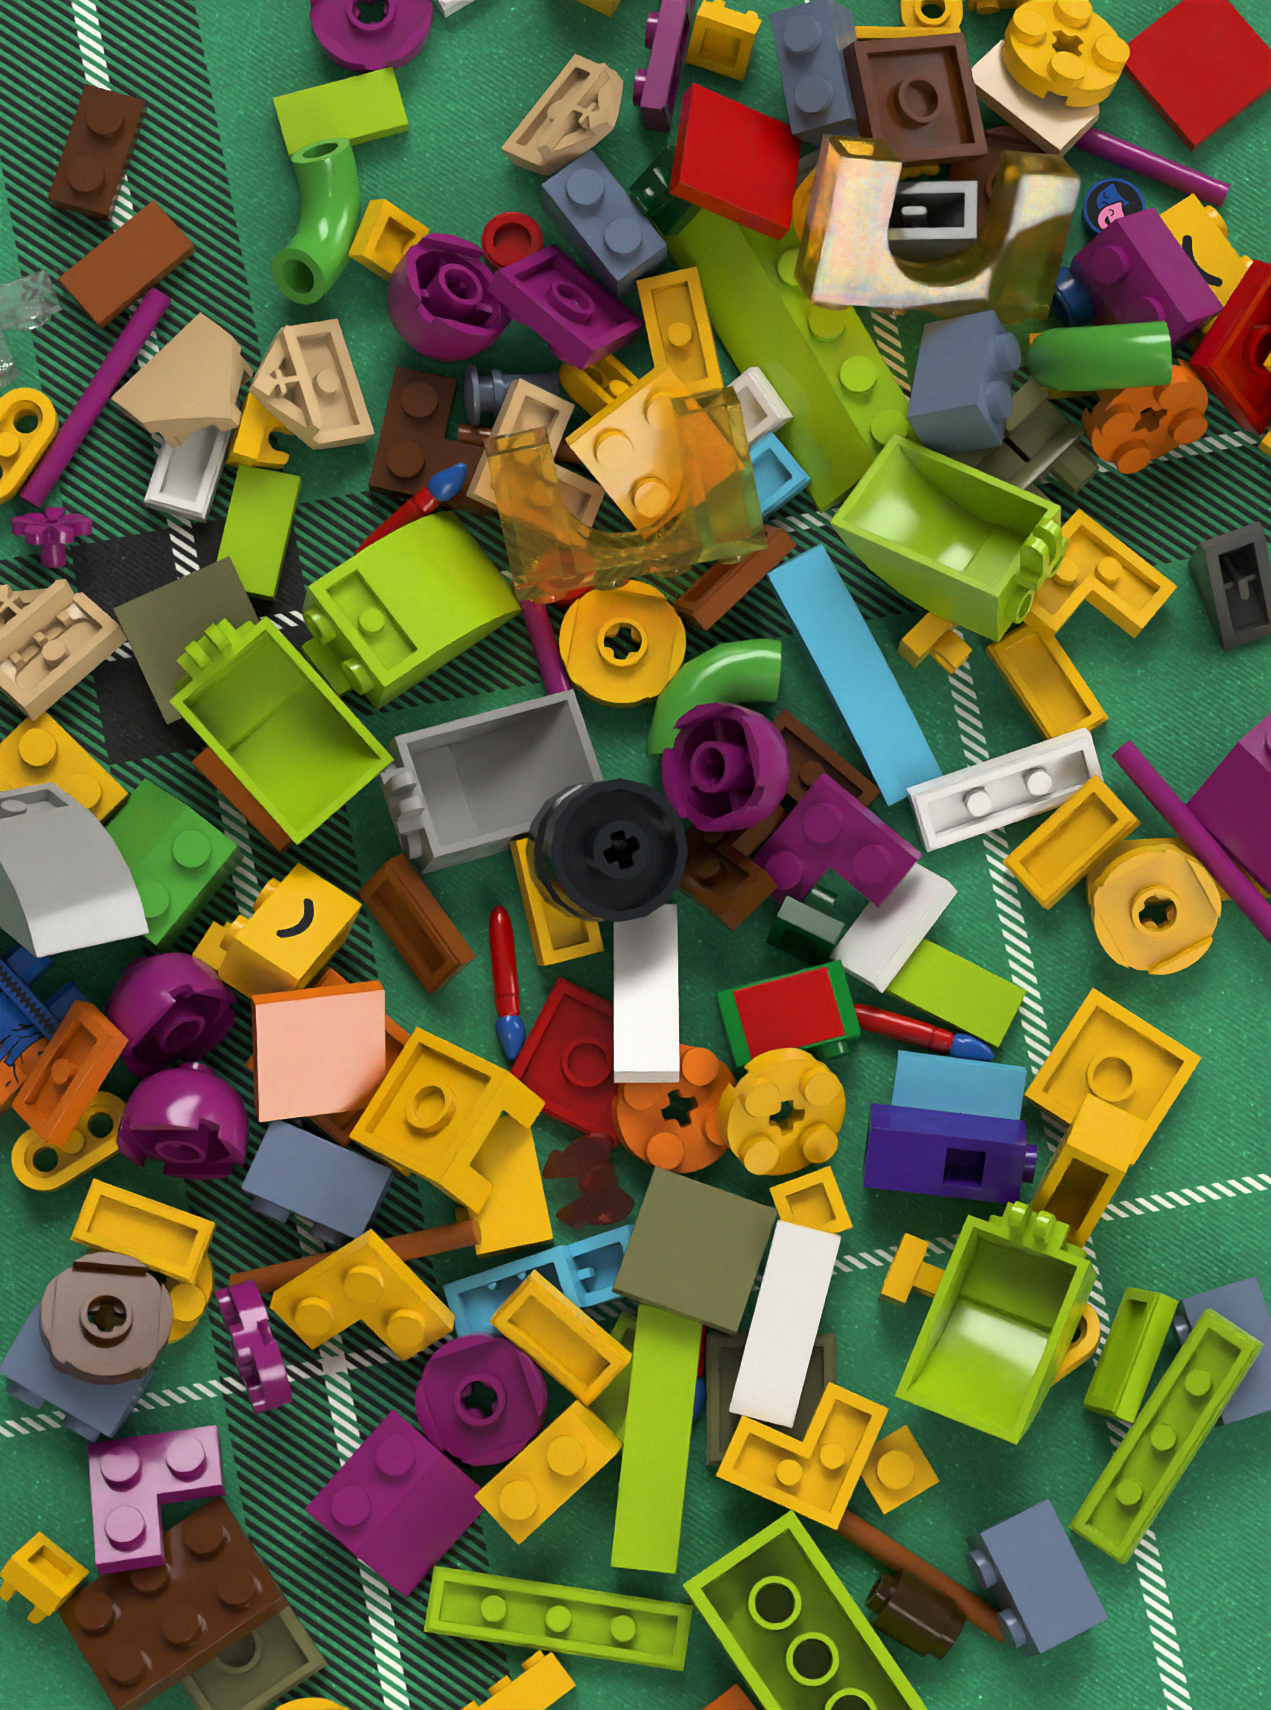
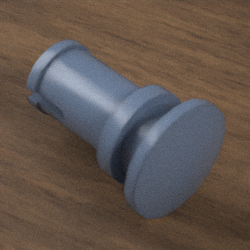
M467 364L463 381V403L470 425L472 427L479 426L480 414L491 413L492 419H497L513 380L521 378L554 395L559 394L557 371L549 370V372L502 375L500 369H490L488 376H478L475 364Z

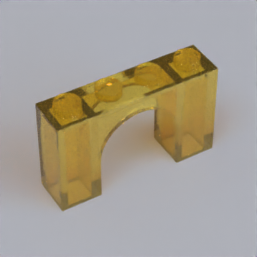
M823 134L793 276L810 302L820 308L832 311L846 310L848 305L871 306L874 310L888 315H904L907 313V309L930 311L938 317L950 319L966 314L994 310L1000 322L1005 324H1021L1024 322V318L1047 320L1081 178L1061 155L1002 150L987 216L977 233V244L939 261L914 263L890 254L888 247V226L902 162L884 139Z
M730 386L671 399L683 462V478L680 491L672 506L661 518L647 527L632 532L610 533L600 531L584 524L571 513L561 497L546 426L483 439L517 601L530 599L535 604L552 603L566 597L567 591L589 586L599 591L613 590L626 585L631 577L654 573L657 577H674L688 572L692 568V564L716 560L720 564H734L743 562L753 551L767 549L741 403L734 387Z

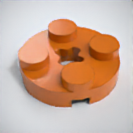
M1177 358L1180 366L1172 365V377L1169 385L1096 390L1100 401L1095 405L1091 414L1087 407H1085L1082 415L1084 434L1095 453L1102 460L1114 463L1120 473H1136L1145 468L1151 460L1167 454L1180 444L1185 445L1195 442L1206 432L1208 422L1204 417V413L1208 406V393L1198 374L1187 361ZM1151 407L1147 412L1140 414L1143 410Z
M679 1044V1082L619 1083L617 1094L613 1095L611 1105L612 1122L619 1141L630 1155L652 1168L656 1166L673 1173H689L711 1165L728 1148L718 1131L717 1111L721 1096L728 1084L730 1083L734 1088L736 1087L735 1077L725 1063L719 1060L710 1050ZM676 1090L681 1098H690L692 1109L687 1112L688 1121L681 1126L676 1119L665 1120L662 1116L661 1109L666 1108L670 1104L668 1093Z

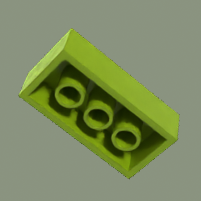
M790 1510L682 1585V1589L764 1710H928L793 1510Z

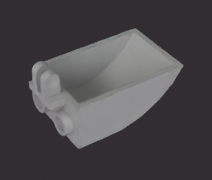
M574 689L395 736L385 749L393 757L394 761L378 774L379 783L402 853L408 860L414 858L419 875L511 849L509 841L529 835L531 822L546 800L567 786L604 780Z
M53 782L0 792V927L36 958L148 934L149 930L142 902L129 867L113 838L92 812Z

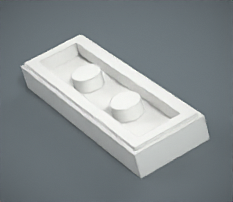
M1084 727L906 788V792L922 846L927 852L1061 807L1094 775H1097L1103 782L1104 780L1091 733Z
M664 904L646 917L613 922L614 1083L679 1082L677 904Z
M777 1220L729 1412L790 1428L793 1427L841 1241L840 1235Z

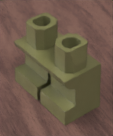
M1033 377L1012 396L1013 410L1011 416L1006 418L1001 446L954 454L949 457L1049 501L1051 500L1037 486L1050 473L1074 496L1096 475L1099 466L1087 449L1079 443L1084 430L1074 422L1067 421L1048 401V392Z

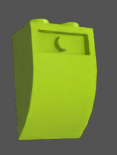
M896 434L892 435L829 522L847 547L872 572L900 594L929 612L998 643L1012 622L1020 624L1025 619L1032 606L1035 592L1038 591L1046 578H1051L1055 575L1068 547V538L1062 536L1060 505Z
M442 511L422 517L395 530L309 585L302 608V616L314 638L303 644L300 650L307 658V662L339 698L354 689L360 695L365 694L375 709L379 710L519 615L521 608L514 589L454 511Z
M267 616L256 625L249 620L236 630L224 618L217 625L212 623L204 630L205 636L197 643L193 640L184 648L186 652L176 660L187 673L175 684L174 689L178 693L169 702L298 846L390 765L394 759Z
M1016 1201L1014 1204L1008 1202L1003 1216L990 1215L988 1222L968 1214L894 1397L1017 1445L1030 1427L1054 1382L1097 1278V1273L1091 1261L1085 1259L1087 1252L1065 1241L1070 1225L1058 1221L1054 1214L1046 1211L1034 1212L1030 1205Z

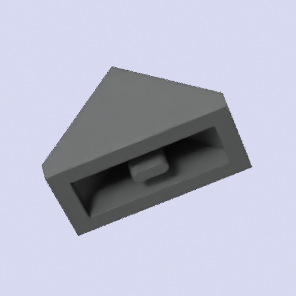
M978 181L852 183L850 241L853 247L919 271L977 244Z
M1255 522L1199 543L1187 564L1223 650L1227 651L1270 635L1271 564L1264 528L1260 522Z

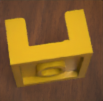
M416 1027L349 1137L392 1170L406 1177L413 1173L429 1181L453 1201L478 1214L493 1190V1184L469 1166L502 1111H505L523 1127L530 1128L546 1102L509 1071Z

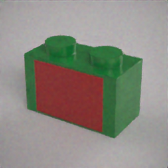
M841 959L716 992L715 1004L735 1074L746 1072L747 1070L744 1066L755 1057L781 1048L801 1049L810 1053L816 1060L822 1063L851 1054L848 1044L858 1042L862 1034Z

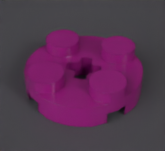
M310 0V20L319 47L333 62L352 72L365 74L388 67H393V70L401 68L420 53L431 34L434 18L431 0H381L385 3L382 10L385 18L379 23L370 22L369 24L359 21L361 12L357 5L361 1L372 5L377 0Z
M251 1279L214 1291L225 1327H229L232 1341H229L232 1356L239 1376L244 1380L255 1415L292 1402V1392L277 1341L273 1339L267 1322L269 1317L255 1281Z
M473 1332L449 1341L436 1350L424 1368L422 1379L418 1381L415 1392V1408L423 1432L441 1451L446 1450L452 1456L463 1459L461 1462L474 1466H487L512 1458L530 1443L544 1426L546 1420L548 1390L542 1369L505 1335L500 1336L490 1332ZM474 1381H482L486 1388H494L498 1400L492 1403V1415L484 1416L480 1407H468L465 1397L474 1392Z

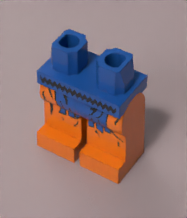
M20 943L11 947L2 956L0 955V1117L11 1107L10 1105L74 1001L79 1000L92 1003L71 980L44 1002L31 986L56 963L49 955L36 958Z

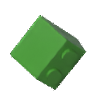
M146 778L104 827L113 838L129 867L142 902L149 933L139 935V937L160 954L169 951L244 859L236 843L188 805Z

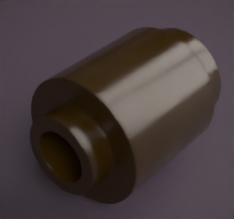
M900 1568L892 1577L883 1572L872 1586L864 1603V1606L872 1611L868 1620L872 1627L921 1657L929 1653L938 1660L943 1659L956 1642L966 1621V1614L955 1608L956 1600L904 1568Z

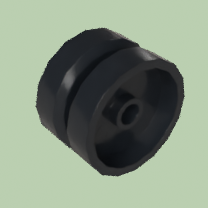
M622 778L567 786L546 800L531 822L525 850L530 878L544 901L566 917L589 922H622L646 917L669 901L682 881L688 855L684 825L670 801L647 784ZM609 848L608 858L605 859L604 850Z

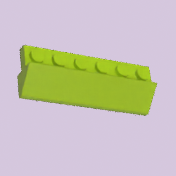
M704 208L698 212L679 235L664 236L651 217H649L655 230L666 242L667 251L678 270L698 267L712 329L738 374L741 375L748 368L759 367L794 416L776 431L774 435L810 477L812 483L805 489L820 514L847 499L893 434L924 446L907 420L909 407L907 398L828 263L817 260L806 251L796 235L792 219L790 230L778 241Z

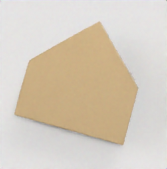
M1003 38L971 69L977 98L1058 162L1098 120L1099 104L1077 108L1065 106L1064 103L1068 98L1067 96L1057 95L1048 91L1045 99L1026 90L1013 78L1003 62L1001 50L1006 42L1005 38ZM1053 47L1057 52L1065 51L1063 49Z
M575 54L504 143L501 150L517 166L545 176L554 174L583 155L614 129L621 104L623 80L605 62L598 64Z
M200 312L123 385L111 399L124 415L150 434L159 432L168 444L175 448L182 446V443L198 429L215 425L221 432H225L239 426L242 412L235 403L239 389L252 378L253 369L240 355L241 346L233 336Z
M338 318L282 327L274 336L248 391L286 428L313 450L366 443L375 432Z
M66 579L55 580L48 588L13 591L9 584L0 585V691L34 722L127 641L121 626L83 592L74 593Z

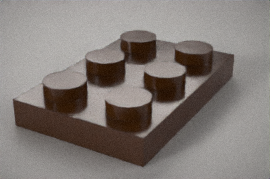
M217 1496L163 1534L165 1565L104 1574L69 1598L57 1609L116 1710H139L290 1605L235 1515L221 1496Z

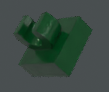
M666 146L629 188L632 192L629 198L644 217H651L664 236L679 235L702 209L700 206L669 194L676 146Z
M815 884L805 904L786 896L772 925L766 943L812 966L827 963L845 925L829 916L838 894Z

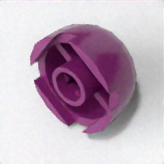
M431 233L423 236L418 244L411 246L394 268L388 280L387 311L390 320L403 340L420 354L437 361L447 362L466 360L484 352L494 344L512 320L503 311L501 302L486 290L501 268L499 267L493 274L488 266L479 260L485 253L474 243L452 234Z
M714 702L696 705L678 719L673 729H678L680 732L675 738L673 748H664L661 768L663 789L679 818H688L696 825L694 828L704 832H727L752 828L776 810L786 794L791 775L790 753L782 734L763 714L731 703Z
M161 953L151 957L138 958L123 970L120 979L113 987L109 996L105 1016L129 1040L119 1055L129 1072L144 1079L167 1069L165 1065L175 1062L185 1054L186 1062H197L222 1041L234 1024L236 1015L230 1008L231 1002L237 1003V999L227 983L217 977L218 973L210 965L187 953Z
M184 1062L179 1064L177 1068L165 1069L144 1078L125 1104L120 1118L116 1143L119 1151L125 1157L141 1167L145 1165L146 1156L165 1162L164 1175L195 1180L220 1179L232 1175L234 1163H237L240 1168L245 1164L249 1143V1119L241 1095L224 1079L216 1076L212 1068L200 1063Z

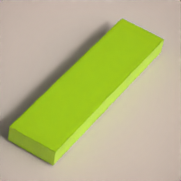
M638 1304L610 1567L677 1574L703 1324L647 1304Z
M1205 1309L1068 1527L1120 1564L1127 1563L1265 1344L1213 1309Z
M434 1566L424 1632L684 1671L693 1605Z

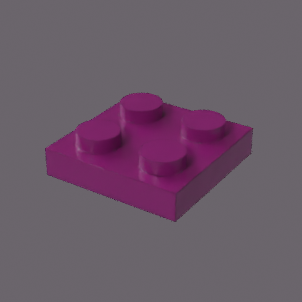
M554 244L498 270L486 289L501 302L503 311L510 318L531 327L548 342L550 351L558 359L567 364L575 365L580 370L633 343L645 327L644 320Z

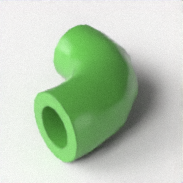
M331 138L314 142L299 149L291 156V163L300 195L299 220L293 238L274 256L271 268L273 279L278 289L287 298L298 304L309 305L319 301L336 284L350 265L352 259L347 255L360 226L362 194L355 156L350 140L346 138Z
M1165 321L1049 329L1034 338L1027 355L1028 369L1030 375L1041 386L1056 391H1095L1169 385L1172 377V352L1168 326Z
M761 638L720 643L684 663L657 698L647 735L646 757L653 760H662L664 748H673L675 738L680 732L678 729H673L676 722L696 705L714 702L735 705L753 701L777 702L781 672V640Z

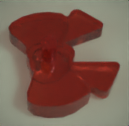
M607 1133L585 1134L569 1144L564 1153L557 1149L552 1150L542 1173L544 1179L579 1177L578 1188L584 1195L560 1208L556 1213L558 1219L575 1230H581L586 1222L599 1226L614 1224L629 1215L635 1206L634 1199L618 1186L619 1180L615 1173V1168L610 1162L614 1144L613 1137Z

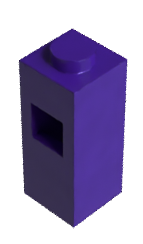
M871 1103L863 1158V1187L1005 1204L1010 1202L1014 1204L1016 1201H1019L1021 1183H1033L1037 1160V1145L1027 1144L1025 1121Z

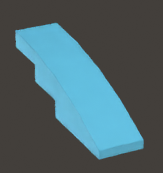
M819 544L772 568L766 574V578L817 684L824 688L850 744L856 747L873 784L881 790L879 795L881 801L885 805L890 806L908 796L906 788L943 776L891 669L824 546Z
M625 1225L569 1245H560L442 1285L449 1309L455 1315L454 1325L458 1337L473 1332H490L500 1336L503 1335L489 1320L493 1313L534 1269L582 1311L624 1298L625 1296L611 1291L634 1225Z

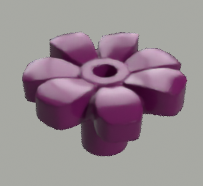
M45 507L44 515L39 512H32L13 517L11 519V533L13 535L25 536V542L28 544L40 545L41 566L59 568L66 565L65 543H73L75 536L92 534V519L82 514H66V508Z

